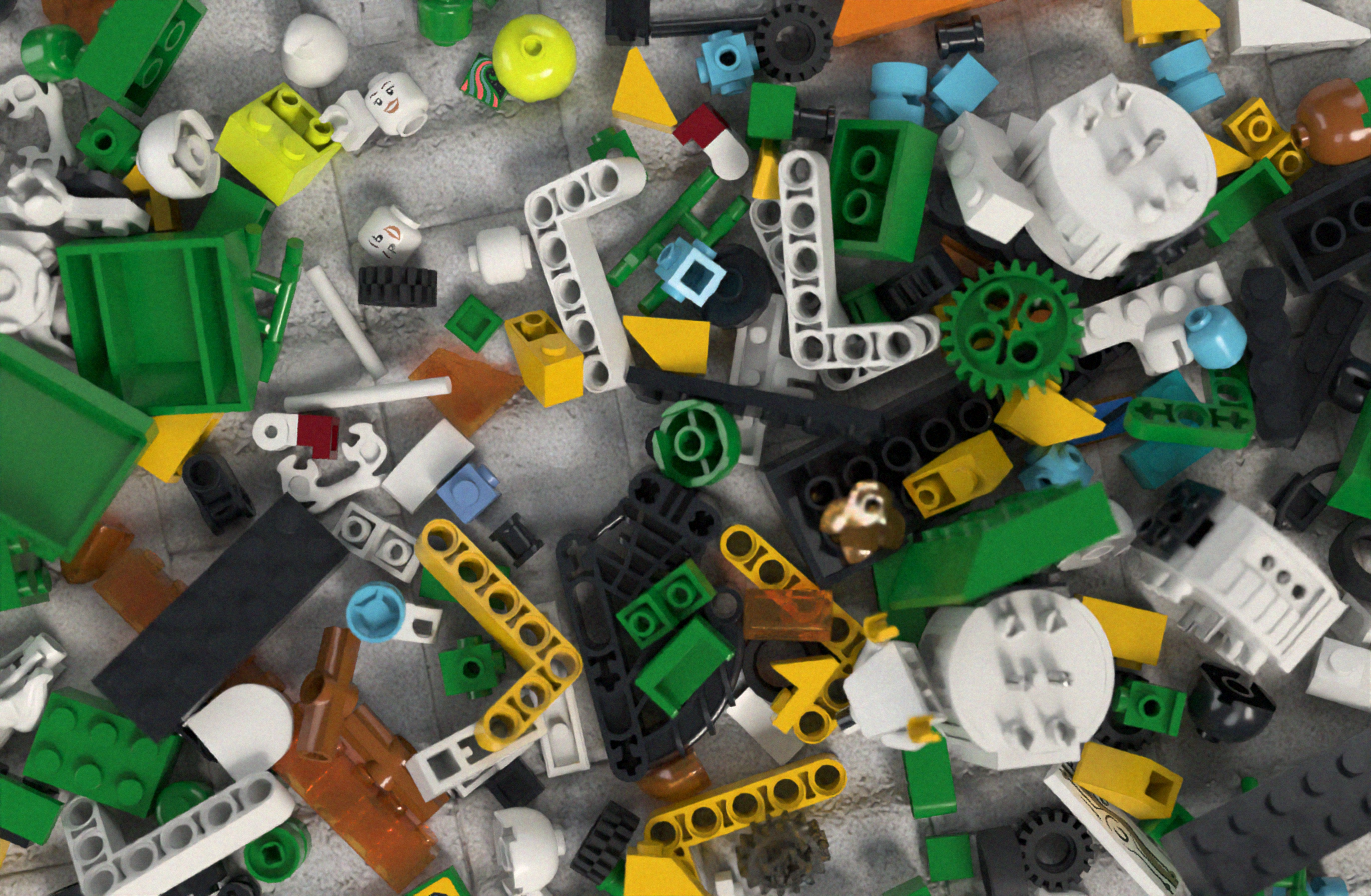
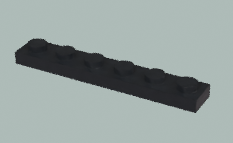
M630 365L625 380L626 384L636 395V398L648 404L660 405L662 400L676 403L678 401L700 399L722 406L737 421H741L744 416L758 418L760 423L773 428L782 429L785 428L786 424L802 427L801 430L805 433L825 437L828 432L845 435L844 438L846 440L861 445H869L871 440L884 442L888 427L881 412Z

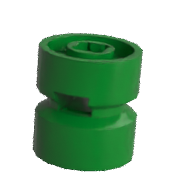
M290 816L282 824L246 844L243 852L244 863L249 873L257 880L266 883H280L291 877L309 857L312 848L311 834L307 826L299 819Z

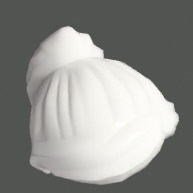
M11 663L7 668L0 669V685L17 670L14 664ZM36 667L32 674L24 675L0 698V729L12 727L17 731L27 733L38 728L50 698L47 683L53 678L51 669Z

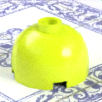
M524 14L510 20L499 31L492 48V66L499 83L507 89L511 96L525 102L544 101L560 96L571 84L577 70V49L570 33L556 19L543 14Z

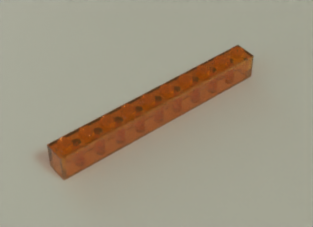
M141 548L128 549L91 587L140 634L188 586L179 579L173 581L162 570L165 564L153 551L147 548L144 551ZM253 654L206 702L208 704L211 703L221 693L238 684H262L279 691L289 702L293 710L294 734L290 748L272 768L399 895L440 852L441 849L436 845L438 842L437 836L425 824L419 823L416 825L405 814L408 808L398 796L392 792L386 795L366 770L364 763L359 762L356 764L345 753L347 747L340 738L334 762L322 763L298 757L296 748L306 706L301 701L295 703L284 692L287 688L284 682L270 670L265 673L254 662L256 655Z

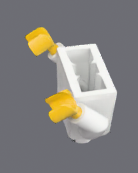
M885 611L869 616L864 620L863 628L867 641L853 667V673L844 680L843 684L850 705L836 712V721L839 728L847 735L861 729L863 736L868 740H881L888 748L916 751L928 742L940 740L939 733L933 734L931 726L947 720V716L938 695L935 693L915 643L890 642L891 638L896 637L899 631L896 626L887 627L886 617L888 614Z

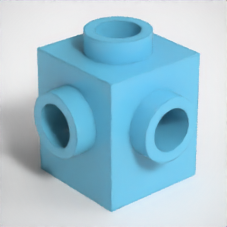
M731 30L717 32L708 36V42L701 43V57L695 58L700 83L708 82L711 96L721 93L722 97H730L747 91V87L752 86L754 79L753 71L760 69L755 45L746 44L744 33L733 35ZM732 55L736 58V62L731 66H725L720 62V58Z
M679 236L675 243L668 244L660 253L657 260L658 266L654 272L665 281L660 288L680 303L687 297L702 307L707 298L716 291L727 271L713 261L717 253L696 238L691 245Z
M1064 441L1044 447L1032 446L1023 456L1026 463L1017 477L1022 481L1026 491L1033 488L1041 489L1055 483L1061 485L1078 478L1085 485L1089 483L1094 471L1084 461L1080 451L1075 446Z

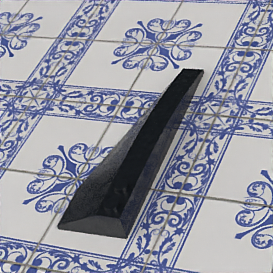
M1145 281L1139 286H1132L1091 306L1149 286V283ZM1122 342L1081 358L1078 355L1069 354L1068 356L1073 360L1075 368L1071 371L1060 367L1059 372L1062 377V383L1058 384L1061 387L1058 394L1071 402L1073 400L1072 397L1089 382H1094L1105 372L1104 369L1120 355L1124 356L1134 345L1130 342ZM1007 346L997 365L1001 366L1004 364L1007 357ZM1023 350L1017 354L1015 361L1024 364L1030 363L1036 358L1038 353L1033 350ZM956 370L873 410L881 412L888 425L884 442L871 440L869 445H861L846 440L844 438L845 435L829 432L827 436L819 437L755 469L777 515L819 590H823L899 551L909 542L907 536L911 533L913 536L923 526H928L939 516V514L924 518L902 483L907 477L955 445L989 430L993 432L1007 456L1024 442V440L994 422L1006 402L1003 390L998 389L992 399H988L986 385L973 392L969 385L972 376L959 381L955 373Z

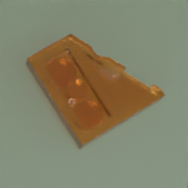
M442 348L436 349L408 376L409 381L445 376L450 378L452 385L450 394L426 396L425 398L467 440L479 431L525 386L520 375H511L491 368V365L477 360L462 358L459 354Z

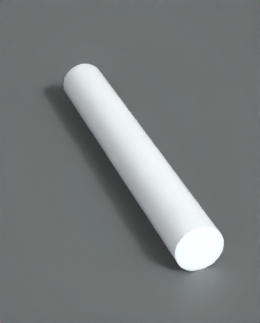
M318 265L306 272V276L374 382L389 374L388 370L321 266Z

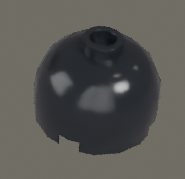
M1206 661L1195 670L1186 689L1185 707L1191 720L1198 726L1196 728L1197 733L1207 741L1216 744L1220 741L1243 743L1258 736L1267 727L1277 709L1273 698L1255 682L1248 688L1236 679L1240 677L1241 673L1221 664Z

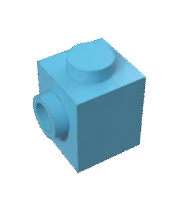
M967 53L953 69L946 64L929 82L934 87L927 98L932 103L930 109L943 123L947 125L950 122L954 123L965 110L972 113L1000 82Z

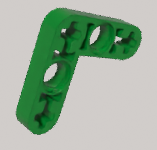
M1241 357L1236 364L1225 369L1201 368L1205 403L1153 397H1137L1132 399L1128 404L1123 419L1124 429L1131 436L1147 441L1231 450L1245 448L1250 443L1256 428V418L1243 358ZM1218 394L1230 395L1236 398L1238 401L1232 402L1221 398ZM1179 419L1191 420L1197 423L1199 427L1186 426Z

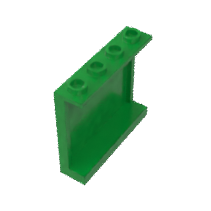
M0 333V534L12 541L18 535L33 543L30 550L50 563H54L59 558L70 564L158 435L159 430L155 419L5 333Z

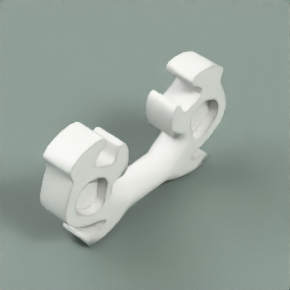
M18 75L6 84L0 85V110L6 111L9 104L12 103L15 110L9 114V117L21 122L33 118L34 110L37 107L44 113L51 139L48 152L44 153L36 146H27L20 149L18 154L27 158L25 168H43L56 178L58 172L64 170L65 160L70 167L78 166L76 149L68 138L62 114V91L57 84L52 82L47 83V93L37 80L28 75ZM11 165V175H13L15 172L22 168L16 165Z
M358 423L351 426L349 432L358 434L360 439L353 447L349 443H342V451L349 461H358L360 463V467L354 475L331 486L319 487L317 480L322 476V471L318 462L315 459H308L307 469H297L296 465L300 456L293 454L284 458L277 467V471L281 474L283 493L285 494L288 491L298 502L315 501V505L307 510L314 515L326 512L337 501L360 490L372 489L382 485L388 474L378 476L374 474L386 462L390 450L386 441L376 433L374 424Z

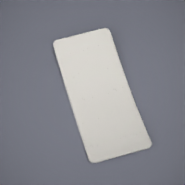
M750 687L735 700V707L729 706L726 710L780 766H784L805 745V742L796 736L792 728L785 734L772 724L770 717L774 711Z

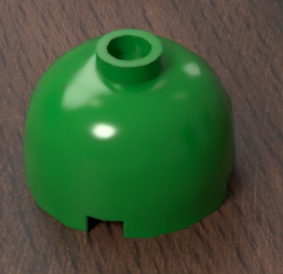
M700 399L678 401L667 408L660 417L664 418L660 429L654 431L652 439L654 458L660 471L684 487L709 486L729 476L737 465L742 450L741 431L734 417L722 406Z

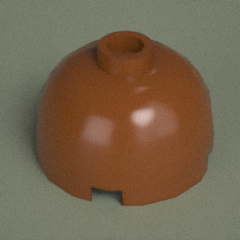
M1340 77L1311 89L1300 100L1295 113V124L1291 125L1292 140L1298 149L1303 148L1311 159L1321 165L1331 167L1344 166L1371 156V127L1364 128L1361 114L1369 112V109L1357 85L1348 77L1343 79Z

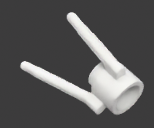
M41 632L37 637L32 634L21 646L0 659V669H3L23 656L20 659L21 666L0 685V698L28 672L32 674L36 667H45L52 670L53 678L47 683L49 691L55 679L67 667L62 662L67 656L65 649L45 632Z

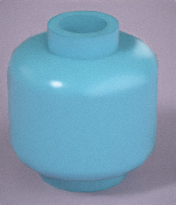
M1222 305L1201 306L1192 310L1187 315L1184 326L1187 345L1193 352L1194 360L1205 369H1225L1236 364L1241 359L1246 346L1247 334L1244 327L1229 309Z

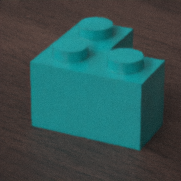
M1178 369L1161 373L1129 395L1133 399L1137 397H1153L1201 403ZM1179 419L1186 426L1199 427L1197 423L1191 420ZM1140 439L1122 451L1119 456L1142 489L1156 490L1215 448Z

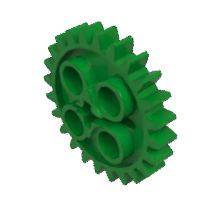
M1014 259L1010 271H1004L999 261L995 262V274L989 275L982 267L978 268L980 278L978 282L975 283L966 277L963 279L967 290L965 294L959 291L951 292L952 299L957 306L943 307L945 317L951 320L939 324L943 334L949 336L940 341L943 351L951 352L946 357L949 367L959 366L955 372L959 381L972 376L969 385L973 392L986 385L988 399H992L998 389L1003 390L1006 402L1011 401L1014 390H1020L1025 401L1029 400L1030 387L1036 386L1042 394H1046L1045 381L1050 378L1055 383L1061 384L1060 367L1071 371L1075 368L1073 360L1068 355H1082L1083 352L1082 345L1075 341L1076 339L1086 337L1085 327L1077 324L1085 320L1083 309H1073L1079 303L1078 295L1076 293L1066 294L1068 290L1066 279L1053 284L1054 272L1051 268L1039 276L1036 262H1032L1026 272L1021 271L1018 259ZM1021 296H1027L1028 298L1023 303L1017 316L1020 330L1012 331L1007 346L1004 330H1012L1017 315L1019 299ZM1004 298L1009 301L1007 307L1003 310L992 311L987 308L994 299ZM1038 310H1047L1052 313L1051 317L1045 322L1036 323L1029 319ZM991 338L995 340L994 345L989 350L977 351L973 349L974 344L979 339ZM1007 346V357L1004 364L1001 366L997 365ZM1028 349L1038 353L1036 358L1030 363L1024 364L1015 361L1017 354L1023 350Z

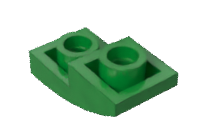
M690 558L630 602L615 616L641 650H643L673 629L682 619L710 601L717 592Z

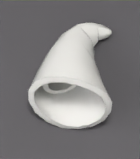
M302 14L293 18L285 33L280 54L282 69L288 79L299 86L311 89L325 87L336 80L344 71L349 56L347 40L341 29L329 20L311 14Z

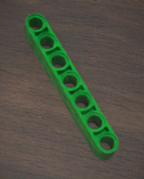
M911 533L907 536L909 542L899 551L870 565L878 613L886 611L888 614L886 617L887 627L896 626L899 631L898 635L891 638L890 642L915 643L918 649L921 636L927 626L925 608L916 607L891 610L888 603L908 547L914 544ZM932 725V733H939L938 730ZM940 733L939 741L928 742L919 750L909 751L901 749L909 802L914 820L957 813V802L947 741Z

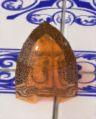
M100 519L70 564L59 559L61 573L67 584H85L105 575L123 557L136 535L121 523L116 527L105 524Z
M693 747L687 750L686 757L681 759L679 755L635 781L644 794L657 801L678 802L690 798L713 785Z

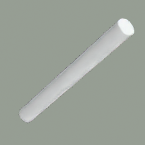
M445 376L286 397L284 407L288 414L450 394L452 385L450 378Z

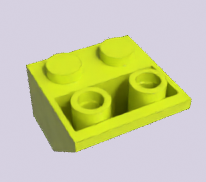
M282 82L231 114L214 150L279 207L302 191L338 152L342 145L340 142H334L331 139V135L334 133L333 125L330 122L321 123L319 120L321 114L289 85Z

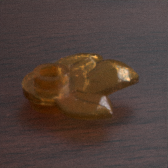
M875 480L861 481L852 488L848 497L832 501L824 510L819 529L823 532L840 534L841 550L851 564L869 558L877 550L879 544L890 549H898L905 536L903 516L897 509L892 507V496L887 487ZM871 498L878 499V502L873 507L864 508L867 500Z

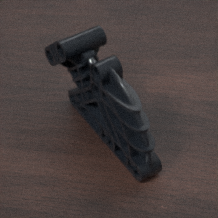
M648 465L639 470L629 483L628 496L623 497L618 505L601 519L603 523L591 533L584 529L571 530L558 542L555 550L610 769L614 776L624 782H635L641 779L647 771L668 763L679 755L682 761L687 760V750L697 743L708 731L710 736L716 735L715 723L725 710L728 702L730 707L736 706L734 690L740 676L745 650L744 595L741 589L730 581L710 583L717 594H731L737 602L736 607L729 613H721L714 608L711 599L695 610L694 614L698 612L736 647L735 655L729 661L725 659L681 705L680 712L674 718L668 715L645 729L641 710L649 696L634 683L637 674L686 623H678L669 632L641 650L630 668L618 620L615 616L616 612L611 593L628 603L632 602L659 581V579L652 576L659 568L669 573L677 568V565L669 560L675 552L687 558L686 561L691 558L700 569L702 557L707 549L706 543L714 540L719 534L723 521V509L716 499L700 489L694 491L689 487L679 485L680 483L676 482L673 478L665 476L657 465ZM646 478L652 479L651 484H654L656 481L660 486L654 496H648L649 491L644 493L641 489ZM704 510L706 511L705 516H708L709 513L713 516L709 527H701L700 521L697 524L693 521L698 511ZM623 520L634 527L632 537L621 532L617 540L628 548L625 559L596 541L608 529L612 531ZM573 540H576L578 546H586L587 551L581 557L583 569L585 570L590 566L593 567V570L583 571L576 576H572L571 572H576L580 567L577 556L575 554L568 555L567 549L573 544ZM581 582L593 583L599 590L610 632V640L606 643H595L587 634L576 590L577 584ZM612 650L615 653H610L607 662L611 673H619L614 684H610L608 678H600L605 668L603 655ZM631 737L629 747L632 756H640L636 766H631L629 760H622L626 750L624 740Z

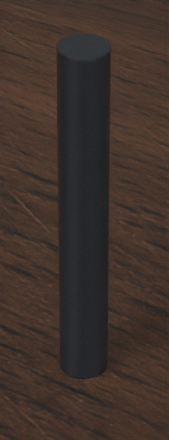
M767 13L650 21L651 38L712 35L731 30L733 33L754 32L757 30L760 20Z

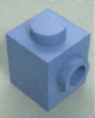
M467 463L436 491L464 524L471 523L502 495L496 488L500 483L497 477L484 464L477 467L474 463Z

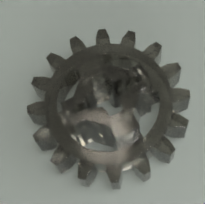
M783 810L780 819L776 820L768 813L765 815V824L750 823L752 834H740L741 846L735 847L740 877L746 878L747 886L750 889L759 885L762 895H766L771 889H776L777 895L783 896L787 888H792L796 894L800 893V884L805 882L813 886L815 884L813 874H825L824 862L831 859L825 831L820 830L816 819L807 822L803 812H800L794 819H791L788 811Z

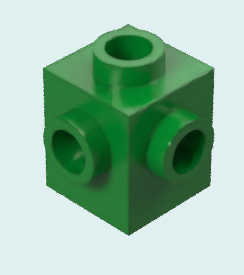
M107 106L98 118L95 117L86 123L80 132L81 140L75 147L87 156L83 163L88 168L106 174L109 173L122 180L137 164L136 156L143 131L122 114Z
M482 634L456 639L457 647L443 649L438 653L446 696L466 693L468 700L490 696L493 694L492 687H498L502 682L501 675L507 674L503 649H496L494 640L483 642ZM469 662H476L480 667V672L471 670Z

